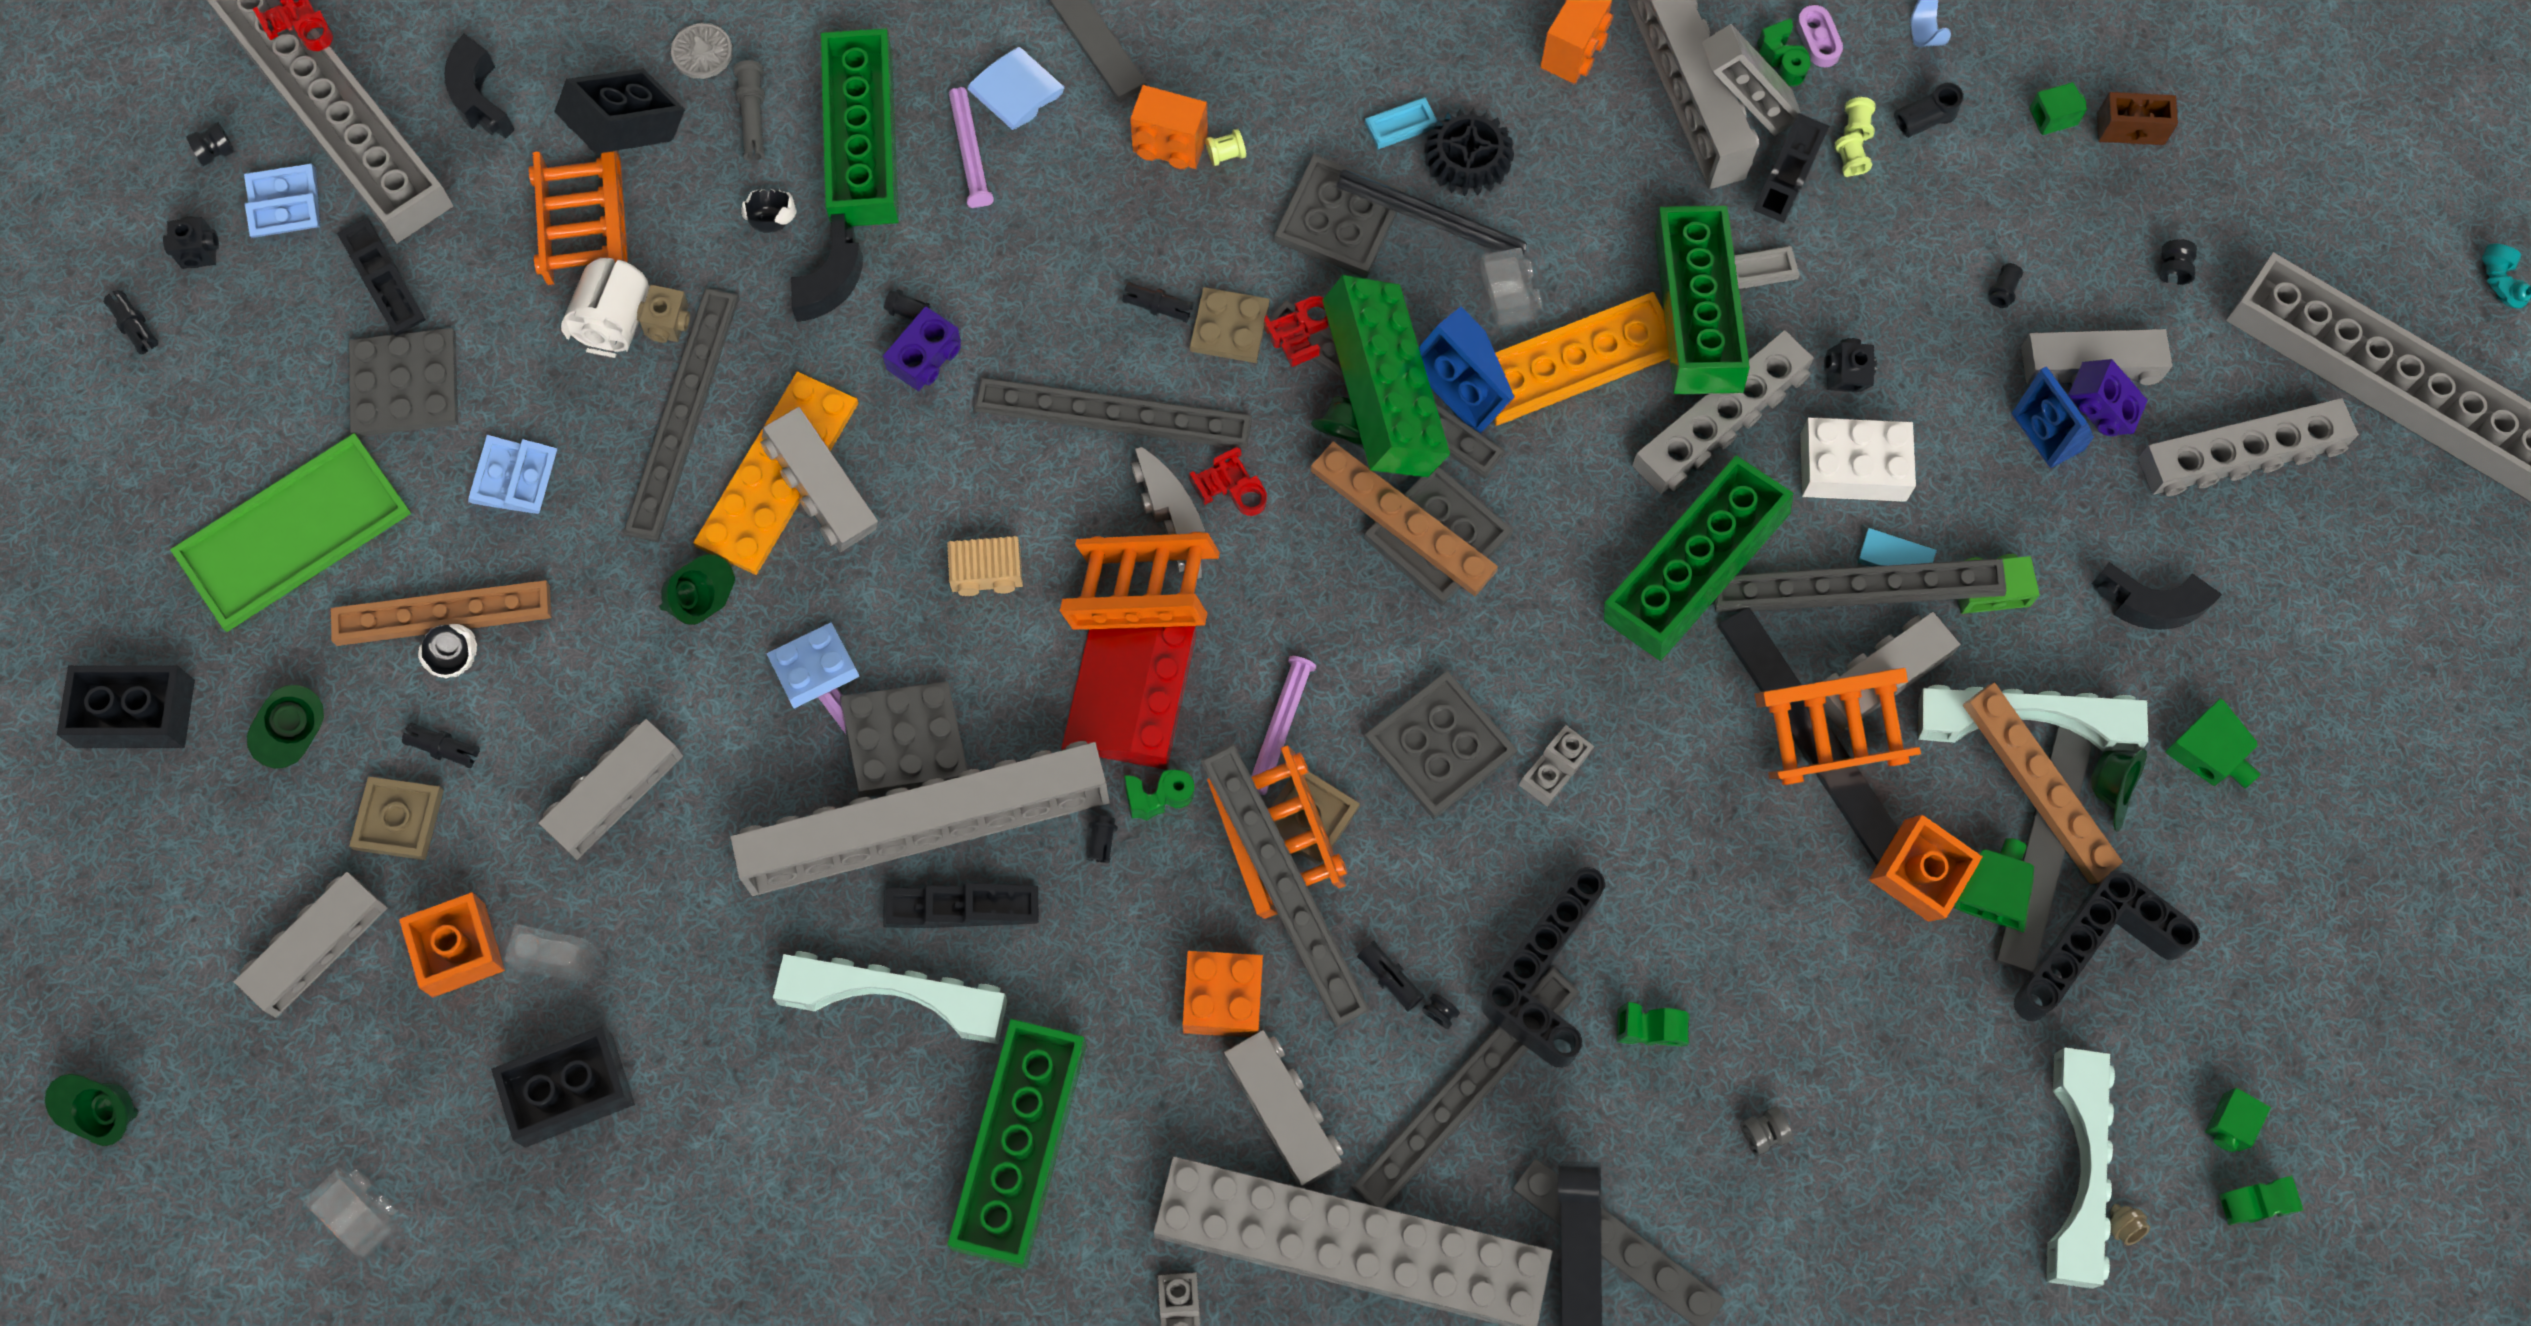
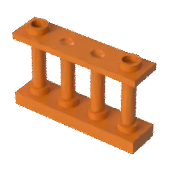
M540 151L533 152L534 166H529V178L532 186H535L539 254H534V266L537 275L542 274L547 285H553V269L585 266L598 258H612L615 263L617 260L628 263L621 158L618 151L601 153V157L596 158V162L547 167ZM599 175V178H603V187H598V191L549 197L548 181ZM597 204L605 207V216H600V220L551 226L550 210ZM594 234H603L604 237H607V245L602 246V250L554 256L552 254V240Z
M1191 532L1189 534L1107 538L1095 536L1086 539H1076L1075 545L1088 563L1081 596L1062 599L1059 610L1073 630L1205 625L1208 613L1194 593L1201 559H1219L1220 552L1209 533ZM1186 560L1180 592L1172 595H1161L1168 561ZM1135 562H1153L1147 593L1143 596H1128ZM1106 563H1120L1114 594L1110 597H1095L1102 565Z
M1906 668L1754 693L1756 707H1768L1769 713L1774 715L1783 769L1768 772L1769 779H1781L1782 785L1804 782L1803 775L1886 760L1888 766H1897L1910 763L1909 756L1920 755V747H1903L1894 692L1897 691L1896 684L1908 682ZM1874 688L1875 695L1879 694L1889 751L1868 754L1858 698L1862 697L1861 690ZM1839 694L1840 701L1844 700L1854 757L1833 760L1823 704L1827 703L1826 696ZM1804 700V706L1809 707L1818 763L1798 767L1788 710H1791V702Z
M1288 745L1282 747L1281 750L1286 762L1251 778L1257 790L1287 777H1292L1299 796L1270 807L1268 811L1274 822L1301 810L1305 811L1311 830L1289 838L1284 843L1290 854L1317 843L1324 864L1300 873L1306 886L1330 877L1333 885L1339 889L1346 886L1343 876L1348 874L1341 855L1339 853L1334 855L1304 774L1309 773L1305 759L1301 752L1296 754ZM1208 778V784L1257 915L1264 919L1277 915L1278 912Z

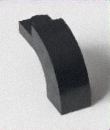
M463 33L453 45L446 60L444 77L447 92L459 115L472 130L480 124L489 134L493 135L497 132L506 139L515 130L508 115L481 93L486 77L496 67L488 51Z
M1798 113L1753 211L1785 223L1812 168L1830 125Z
M831 214V252L824 265L811 274L791 277V303L797 322L815 319L831 312L848 298L859 281L863 266V255L859 243H855L854 227L848 226L845 214Z
M2110 562L2091 583L2097 587L2098 593L2104 599L2117 601L2121 604L2113 615L2129 624L2156 630L2177 628L2193 622L2203 615L2222 595L2193 573L2177 588L2171 590L2151 589L2140 584Z

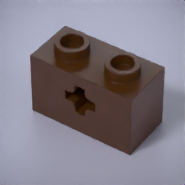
M2109 92L2097 112L2098 142L2165 145L2178 125L2176 95Z

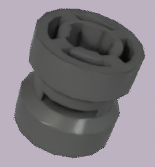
M1777 1106L1765 1110L1763 1116L1759 1118L1749 1117L1740 1122L1741 1131L1755 1156L1768 1152L1770 1146L1775 1144L1782 1146L1793 1141L1789 1123Z

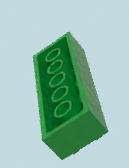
M886 28L821 33L825 203L830 223L831 214H845L848 226L899 223L893 55L888 30Z
M1659 207L1655 241L1674 394L1744 393L1750 365L1728 207Z
M1342 275L1322 301L1370 471L1429 477L1450 455V451L1401 286L1395 283Z
M1736 455L1605 601L1604 622L1661 662L1791 514L1794 493Z
M1010 1019L947 1244L952 1251L1027 1270L1087 1048L1085 1037Z

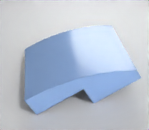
M1018 47L1002 56L980 73L969 84L968 90L1008 127L1014 130L1037 116L1040 107L1056 100L1062 95L1064 86L1022 48Z
M313 164L244 174L248 197L245 209L251 238L320 227L316 167Z
M487 435L468 503L539 514L557 448L522 439L520 444Z

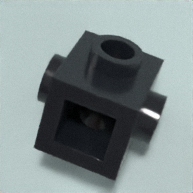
M186 216L180 220L167 221V235L163 236L164 249L167 255H171L181 269L216 265V250L219 248L218 235L202 217Z
M1846 338L1828 349L1824 359V370L1827 372V390L1862 392L1874 386V375L1877 370L1874 345L1861 344V340L1857 338Z

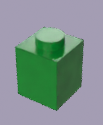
M2071 82L2037 92L2029 110L2041 135H2046L2077 126L2087 111L2085 97L2079 93L2075 83Z
M2234 1088L2223 1094L2205 1132L2214 1137L2213 1142L2218 1147L2229 1152H2236V1150L2241 1152L2253 1146L2271 1107L2242 1090Z

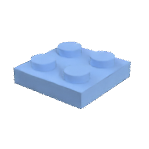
M832 622L766 653L794 709L860 677Z

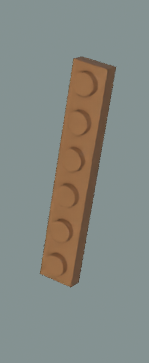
M1334 441L1311 465V472L1473 596L1476 597L1497 572L1498 566L1376 473L1370 471L1367 466Z
M544 580L331 608V641L336 646L426 635L432 628L439 625L460 624L468 629L549 619L552 618L550 585Z
M1996 683L1987 685L1963 704L1965 710L2089 884L2099 883L2123 863L2121 858Z

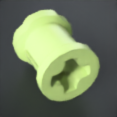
M1857 97L1846 102L1845 111L1848 114V125L1844 128V136L1851 133H1860L1864 141L1874 136L1875 129L1871 125V115L1875 112L1876 105L1873 100Z
M1239 129L1233 130L1232 134L1215 139L1208 137L1205 139L1206 148L1213 166H1218L1221 161L1235 157L1240 159L1246 158L1245 145Z
M1860 133L1842 136L1834 143L1835 151L1840 153L1844 164L1842 171L1845 177L1864 174L1873 166L1871 159L1865 155L1862 146L1864 139Z

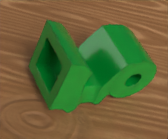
M1789 18L1762 29L1757 45L1762 58L1771 67H1778L1777 74L1788 86L1793 87L1798 86L1804 81L1811 61L1809 53L1804 46L1786 45L1793 27L1792 19Z
M1181 770L1162 772L1156 792L1149 795L1143 791L1142 780L1135 776L1124 775L1131 818H1142L1147 821L1158 814L1164 813L1165 805L1173 808H1183L1188 806L1194 797L1193 778L1187 772Z
M1628 1001L1618 1008L1617 1042L1625 1044L1644 1043L1649 1046L1655 1044L1689 1045L1690 1014L1671 1008L1652 1009L1647 1013H1642L1641 1005Z
M2292 1175L2267 1183V1185L2259 1183L2218 1195L2228 1226L2244 1222L2261 1221L2273 1217L2274 1214H2277V1217L2304 1210Z

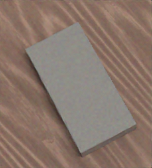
M1791 246L1734 255L1739 289L1796 280L1800 276Z

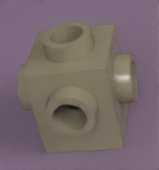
M650 284L646 301L640 302L637 310V321L640 322L645 336L660 343H666L668 340L679 342L681 331H687L690 321V312L687 311L689 305L684 291Z

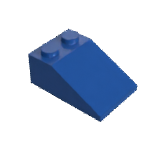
M1462 306L1439 323L1419 347L1431 389L1464 423L1480 434L1513 400L1514 394L1486 331Z
M2048 367L2042 368L2011 414L2048 466L2052 468L2084 451L2094 436L2087 421Z

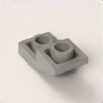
M1565 725L1546 747L1542 756L1522 778L1519 786L1548 807L1595 746Z
M1197 1273L1158 1275L1161 1326H1200Z

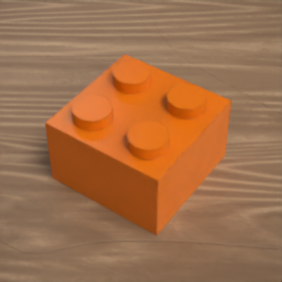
M1566 0L1547 32L1540 68L1576 84L1580 75L1586 77L1595 60L1592 55L1595 50L1602 51L1609 37V33L1606 32L1614 16L1609 13L1612 0Z
M1143 85L1130 118L1133 152L1148 161H1153L1157 158L1168 161L1170 165L1178 169H1186L1187 167L1196 169L1206 143L1205 139L1208 137L1207 102Z
M1919 815L1903 821L1868 880L1928 922L1945 919L1948 917L1983 856L1924 815Z
M473 892L399 919L418 987L432 998L505 971L486 905Z
M1188 951L1183 1033L1251 1037L1259 1032L1263 955Z

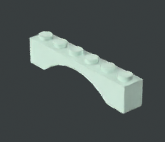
M1932 685L1928 688H1923L1918 705V740L1955 743L1968 733L1979 729L1963 707V704L1983 688L1969 687L1965 690H1950V687L1945 685ZM2006 689L2002 691L2021 720L2047 722L2069 729L2089 740L2101 751L2112 750L2124 753H2137L2148 743L2147 700H2136L2134 696L2119 695L2110 699L2098 698V695L2093 693H2081L2074 697L2061 696V693L2056 691H2044L2038 695L2024 694L2019 689Z
M796 951L795 956L783 954L773 999L778 1005L817 1011L833 1002L852 996L868 994L894 995L916 1001L933 1010L946 1020L961 1038L993 1044L999 1043L1008 1001L1005 993H1000L1001 989L999 987L988 984H979L978 989L963 986V981L949 977H943L941 982L927 980V975L915 971H905V975L890 973V968L876 964H869L868 969L853 967L854 962L842 958H832L831 962L817 960V955L803 951Z
M2063 1048L2054 1054L2053 1092L2064 1106L2074 1127L2080 1152L2081 1172L2078 1193L2071 1213L2061 1229L2047 1245L2046 1282L2096 1288L2104 1285V1280L2109 1275L2110 1263L2109 1258L2105 1256V1241L2109 1239L2111 1224L2110 1219L2106 1217V1202L2110 1200L2112 1185L2110 1179H2107V1164L2111 1162L2113 1146L2112 1142L2108 1141V1126L2112 1124L2114 1116L2113 1104L2109 1103V1088L2113 1086L2115 1070L2113 1066H2110V1054Z

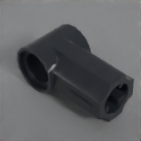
M1942 83L1936 87L1934 93L1896 110L1894 117L1903 135L1909 138L1939 123L1947 124L1954 121L1963 102L1964 94L1962 89L1954 83ZM1941 102H1945L1950 106H1945Z

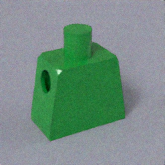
M2221 698L2165 751L2171 758L2214 787L2230 775L2246 789L2261 775L2259 771L2245 760L2258 746L2257 741Z
M2006 838L2000 853L1983 849L1980 853L1983 857L1956 901L1955 909L2024 933L2034 881V865L2022 861L2027 845L2017 839Z

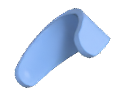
M1918 0L1910 20L1913 44L1915 46H1941L1948 43L1951 36L1950 30L1948 28L1938 30L1937 6L1939 0Z

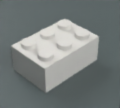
M1829 418L1807 419L1800 433L1802 497L1883 501L1908 500L1916 487L1913 422Z

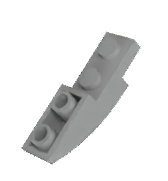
M1143 447L1136 448V462L1131 463L1136 483L1143 482L1146 492L1141 493V499L1145 513H1153L1155 523L1164 521L1167 535L1189 534L1191 532L1205 533L1200 516L1179 480ZM1176 560L1178 572H1183L1186 560ZM1201 564L1197 579L1202 578Z

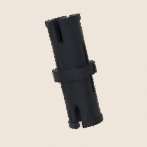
M1132 282L1127 283L1124 291L1129 293L1127 295L1123 294L1122 299L1123 303H1129L1150 310L1152 315L1157 316L1160 313L1182 320L1185 323L1188 322L1191 313L1185 311L1193 310L1194 305L1192 301L1167 295L1165 290L1157 289V291Z
M121 290L112 291L119 303H115L110 294L105 296L104 304L117 319L116 326L121 333L128 335L139 354L148 352L142 340H146L151 349L158 346V340L144 324L146 322L145 317L140 311L133 308L125 292Z
M412 722L405 729L418 737L404 732L402 735V743L404 745L429 752L430 756L437 760H441L443 757L467 768H472L475 760L463 755V753L477 757L480 752L478 746L453 739L452 735L445 731L437 733Z
M1375 941L1369 943L1357 955L1379 979V986L1382 989L1387 988L1405 1007L1407 1012L1412 1010L1425 997L1402 973L1404 968L1399 963L1395 965Z

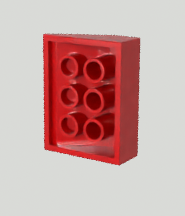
M1196 626L1089 629L1061 750H1066L1068 745L1079 741H1086L1088 744L1095 742L1099 757L1167 770L1194 651Z

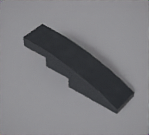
M366 218L338 232L337 235L393 334L397 336L426 321L369 219Z
M965 883L963 887L926 885L923 889L886 888L884 890L883 927L944 928L1037 924L1039 922L1038 886Z

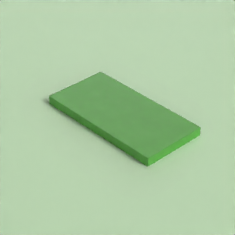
M353 433L176 545L170 551L221 627L228 632L404 519L411 512L359 438Z

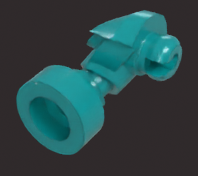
M2498 243L2488 244L2481 258L2486 266V274L2490 277L2486 280L2487 283L2498 295L2496 298L2506 306L2515 309L2523 308L2531 299V286L2523 280H2517L2507 275V272L2517 268L2522 256L2521 253L2507 245Z

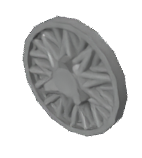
M698 23L683 29L677 34L671 46V56L675 67L682 74L699 79L716 76L726 69L733 53V47L726 32L720 27L705 23Z

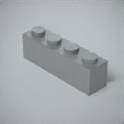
M1732 24L1719 30L1702 42L1712 72L1774 136L1794 124L1798 113H1801L1793 90Z
M2166 329L2030 333L2021 346L2027 384H2031L2039 371L2047 366L2058 383H2072L2073 385L2082 362L2113 359L2131 381H2140L2142 385H2152L2160 382L2172 368Z
M800 407L763 427V441L760 443L764 452L771 460L776 458L783 468L780 470L782 478L791 489L796 487L802 496L800 503L805 512L810 517L816 516L822 525L820 532L828 545L832 546L835 544L841 553L876 530L878 520Z
M1934 612L1923 619L1917 615L1902 627L1904 631L1896 638L1892 634L1888 635L1874 647L1877 650L1869 657L1864 653L1859 655L1847 665L1849 671L1841 676L1834 673L1824 681L1906 668L1908 682L1896 684L1897 691L1894 692L1895 696L1951 657L1961 644ZM1874 688L1861 690L1862 697L1858 699L1862 719L1881 706L1879 694L1875 695ZM1839 694L1826 696L1827 703L1823 704L1825 712L1842 732L1846 731L1849 727L1844 700L1840 701Z
M645 719L640 725L636 724L631 727L624 735V740L614 750L604 753L598 760L597 767L587 776L577 779L566 797L560 802L550 805L544 812L543 819L539 824L570 855L578 860L683 755L666 736Z
M346 872L343 876L333 879L327 885L325 893L315 903L304 907L299 912L297 920L286 931L275 935L270 941L269 947L258 958L246 963L240 971V976L233 982L264 1012L277 1018L388 908L349 872Z
M1264 1030L1224 1052V1060L1299 1188L1304 1189L1341 1166L1339 1156L1343 1155V1151L1333 1134L1325 1135L1319 1124L1324 1119L1315 1103L1311 1101L1307 1104L1300 1090L1304 1089V1085L1293 1068L1288 1071L1280 1059L1285 1054L1275 1036L1268 1038Z

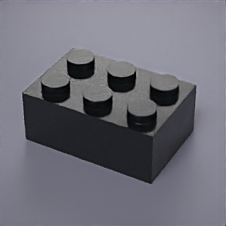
M642 68L566 79L554 112L587 144L589 149L596 154L671 142L675 137L685 109Z
M68 665L57 736L75 748H185L195 680L178 665Z
M602 1026L491 1069L512 1140L525 1148L635 1105L613 1035Z

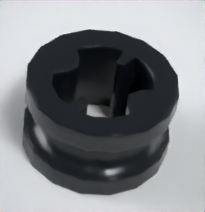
M1432 994L1430 997L1431 1004L1424 1005L1422 1008L1423 1013L1443 1028L1450 1029L1452 1026L1451 1019L1459 1016V1010L1440 995Z

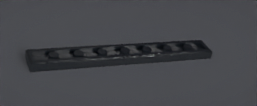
M1746 608L1719 623L1718 628L1761 692L1802 685L1750 608ZM1804 700L1791 702V710H1788L1793 741L1809 765L1818 763L1809 707L1804 706ZM1827 723L1833 760L1850 758ZM1857 766L1815 773L1875 864L1878 865L1899 829Z

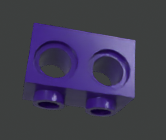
M925 306L883 355L886 369L919 392L925 384L929 386L937 379L940 372L939 367L945 360L951 361L960 351L961 339L959 330L949 321ZM935 336L943 337L940 341L937 342L929 341L932 337ZM913 361L921 362V364L916 367L907 366L909 363Z
M2113 359L2082 362L2068 395L2079 407L2080 411L2097 427L2100 433L2111 437L2134 434L2148 401Z

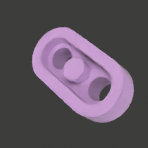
M1811 5L1805 7L1800 12L1796 23L1802 43L1808 51L1810 61L1819 67H1831L1838 62L1843 50L1842 41L1831 15L1821 6ZM1808 23H1814L1818 28H1811L1808 26ZM1819 50H1826L1829 54H1823Z

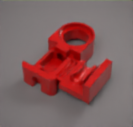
M279 0L282 7L278 5L263 13L260 12L258 7L252 8L270 40L279 37L277 33L287 28L289 31L294 30L293 26L305 47L311 51L324 50L332 43L333 33L320 10L315 12L309 0H299L297 2L293 0ZM268 20L270 21L274 31L270 30L268 26L269 24L267 22ZM312 29H324L323 34L319 38H307V34Z
M1312 296L1295 303V312L1270 321L1267 315L1264 317V329L1267 334H1270L1272 345L1275 348H1280V343L1283 342L1281 348L1291 367L1320 356L1319 345H1311L1308 339H1310V335L1320 332L1329 326L1327 315L1321 320H1313L1307 315V312L1313 307H1320L1325 310L1322 301L1324 297Z
M1238 447L1215 457L1213 467L1197 475L1194 471L1189 473L1190 482L1204 505L1212 502V497L1221 492L1223 495H1226L1229 489L1231 499L1237 509L1244 515H1258L1266 507V490L1257 475L1252 478L1249 476L1239 459L1241 449ZM1247 492H1255L1261 497V502L1255 507H1248L1242 503L1241 498Z

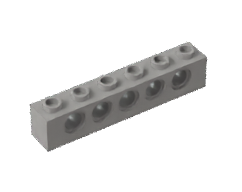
M1784 330L1749 359L1750 369L1744 391L1752 392L1756 398H1750L1744 393L1707 394L1637 452L1632 466L1660 494L1664 493L1668 488L1672 491L1677 490L1687 480L1688 476L1686 473L1693 467L1697 470L1702 469L1712 459L1713 455L1711 452L1719 446L1722 449L1727 448L1738 436L1735 433L1742 426L1749 429L1761 418V410L1767 405L1771 408L1776 407L1785 398L1787 393L1784 391L1791 385L1795 388L1801 386L1811 375L1808 370L1814 357ZM1768 371H1774L1778 373L1780 377H1773L1768 373ZM1718 412H1727L1732 418H1724ZM1694 432H1701L1708 439H1700L1694 435ZM1669 453H1678L1683 459L1675 460L1670 457Z
M2343 398L2151 444L2146 447L2138 457V460L2152 494L2165 492L2166 496H2174L2185 491L2187 486L2197 484L2199 488H2206L2216 484L2220 478L2228 476L2234 481L2245 478L2253 470L2261 468L2264 473L2275 471L2281 468L2284 463L2294 461L2296 465H2301L2315 459L2318 454L2326 453L2328 457L2340 455L2349 449L2348 445L2359 434ZM2276 439L2283 442L2284 445H2281ZM2244 447L2250 449L2252 453L2246 451ZM2212 455L2217 456L2221 462L2215 460ZM2179 462L2185 464L2189 470L2184 469Z

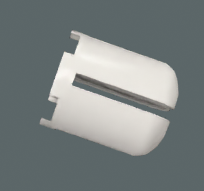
M598 258L589 263L582 273L562 320L561 331L568 340L572 335L579 342L587 346L615 352L626 350L627 352L639 324L637 321L639 304L646 301L649 290L648 280L641 271L622 260H617L615 263L612 258ZM590 348L586 349L588 353L616 357L614 353Z

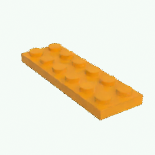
M1654 292L1495 352L1514 394L1513 400L1493 420L1495 425L1498 426L1669 359L1664 310Z
M796 372L764 427L800 407L827 448L831 451L859 402L853 396L800 372ZM763 428L693 542L695 547L712 555H717L754 575L758 574L802 498L796 487L791 489L782 478L780 470L783 468L776 458L771 460L764 452L760 443L763 441Z

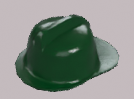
M1341 396L1334 397L1324 417L1312 420L1311 425L1324 434L1345 439L1364 449L1350 399Z
M705 554L695 558L669 576L663 583L661 589L662 603L659 605L660 610L667 611L684 624L696 625L703 622L725 606L735 583V576L731 566L725 559L717 555Z
M286 685L272 692L260 708L247 733V748L257 762L263 766L277 769L289 767L300 760L319 731L324 719L323 704L318 695L309 688L300 685Z
M2145 749L2139 750L2135 755L2107 750L2102 754L2092 773L2091 785L2096 797L2115 810L2114 830L2116 832H2119L2122 828L2133 790L2142 775L2147 758V751Z
M77 1074L59 1076L50 1083L45 1092V1106L48 1115L55 1124L100 1146L114 1145L121 1140L127 1130V1125L137 1117L139 1112L138 1109L134 1108L130 1094L122 1086L114 1083H99Z

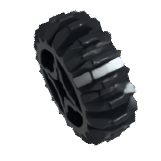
M1473 108L1469 115H1465L1459 109L1456 117L1447 113L1444 121L1437 120L1434 124V129H1430L1427 135L1424 153L1426 155L1425 164L1426 167H1430L1429 173L1431 178L1438 177L1440 187L1449 182L1451 193L1458 186L1462 187L1464 196L1468 193L1469 188H1473L1478 196L1482 191V185L1489 192L1494 188V183L1501 185L1504 176L1508 175L1511 170L1514 152L1512 149L1513 140L1511 137H1508L1507 127H1499V118L1490 121L1488 120L1489 115L1487 111L1482 116H1478ZM1469 143L1471 144L1470 151H1472L1470 159L1467 158V148Z

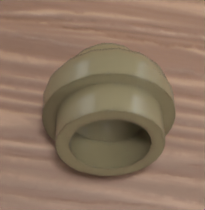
M2118 1204L2112 1206L2110 1211L2111 1234L2116 1240L2121 1239L2128 1246L2146 1236L2150 1226L2146 1222L2147 1216L2142 1210L2133 1209L2130 1206L2121 1207Z

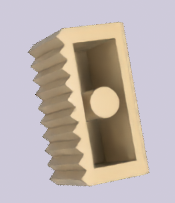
M1017 536L947 542L949 583L952 592H958L962 596H974L979 594V590L994 589L996 593H1010L1015 590V587H1023L1021 548Z

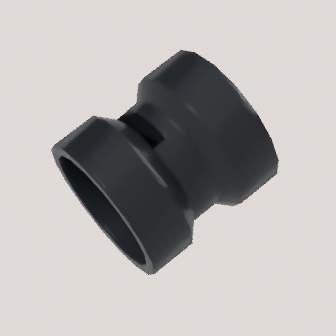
M219 122L208 126L207 131L203 133L194 132L186 136L189 145L202 166L212 163L214 158L219 155L226 157L235 153L227 134Z
M2175 239L2163 244L2161 258L2164 263L2160 267V280L2162 282L2168 283L2169 274L2178 276V285H2187L2194 281L2196 267L2192 262H2194L2197 255L2195 243L2189 240Z

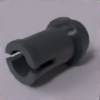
M2007 263L2005 266H2002L1995 286H1992L1988 292L1989 301L1992 305L2006 308L2015 301L2016 295L2014 292L2023 275V270L2018 265Z
M899 289L896 292L890 290L884 303V309L889 311V315L894 316L898 314L912 320L917 317L925 306L930 309V303H924L903 295V291Z
M1095 815L1093 822H1089V828L1092 829L1087 860L1093 861L1096 859V862L1110 863L1113 833L1118 830V826L1115 825V818Z

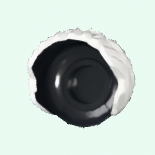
M762 189L761 191H752L749 194L747 200L742 202L741 212L743 218L748 220V223L755 230L763 233H772L783 229L786 224L793 220L796 215V207L793 197L789 192H782L780 189L777 191Z
M460 624L436 626L425 635L423 643L419 647V661L432 675L444 677L445 679L457 677L463 674L465 670H468L474 662V656L477 652L475 636L471 630Z

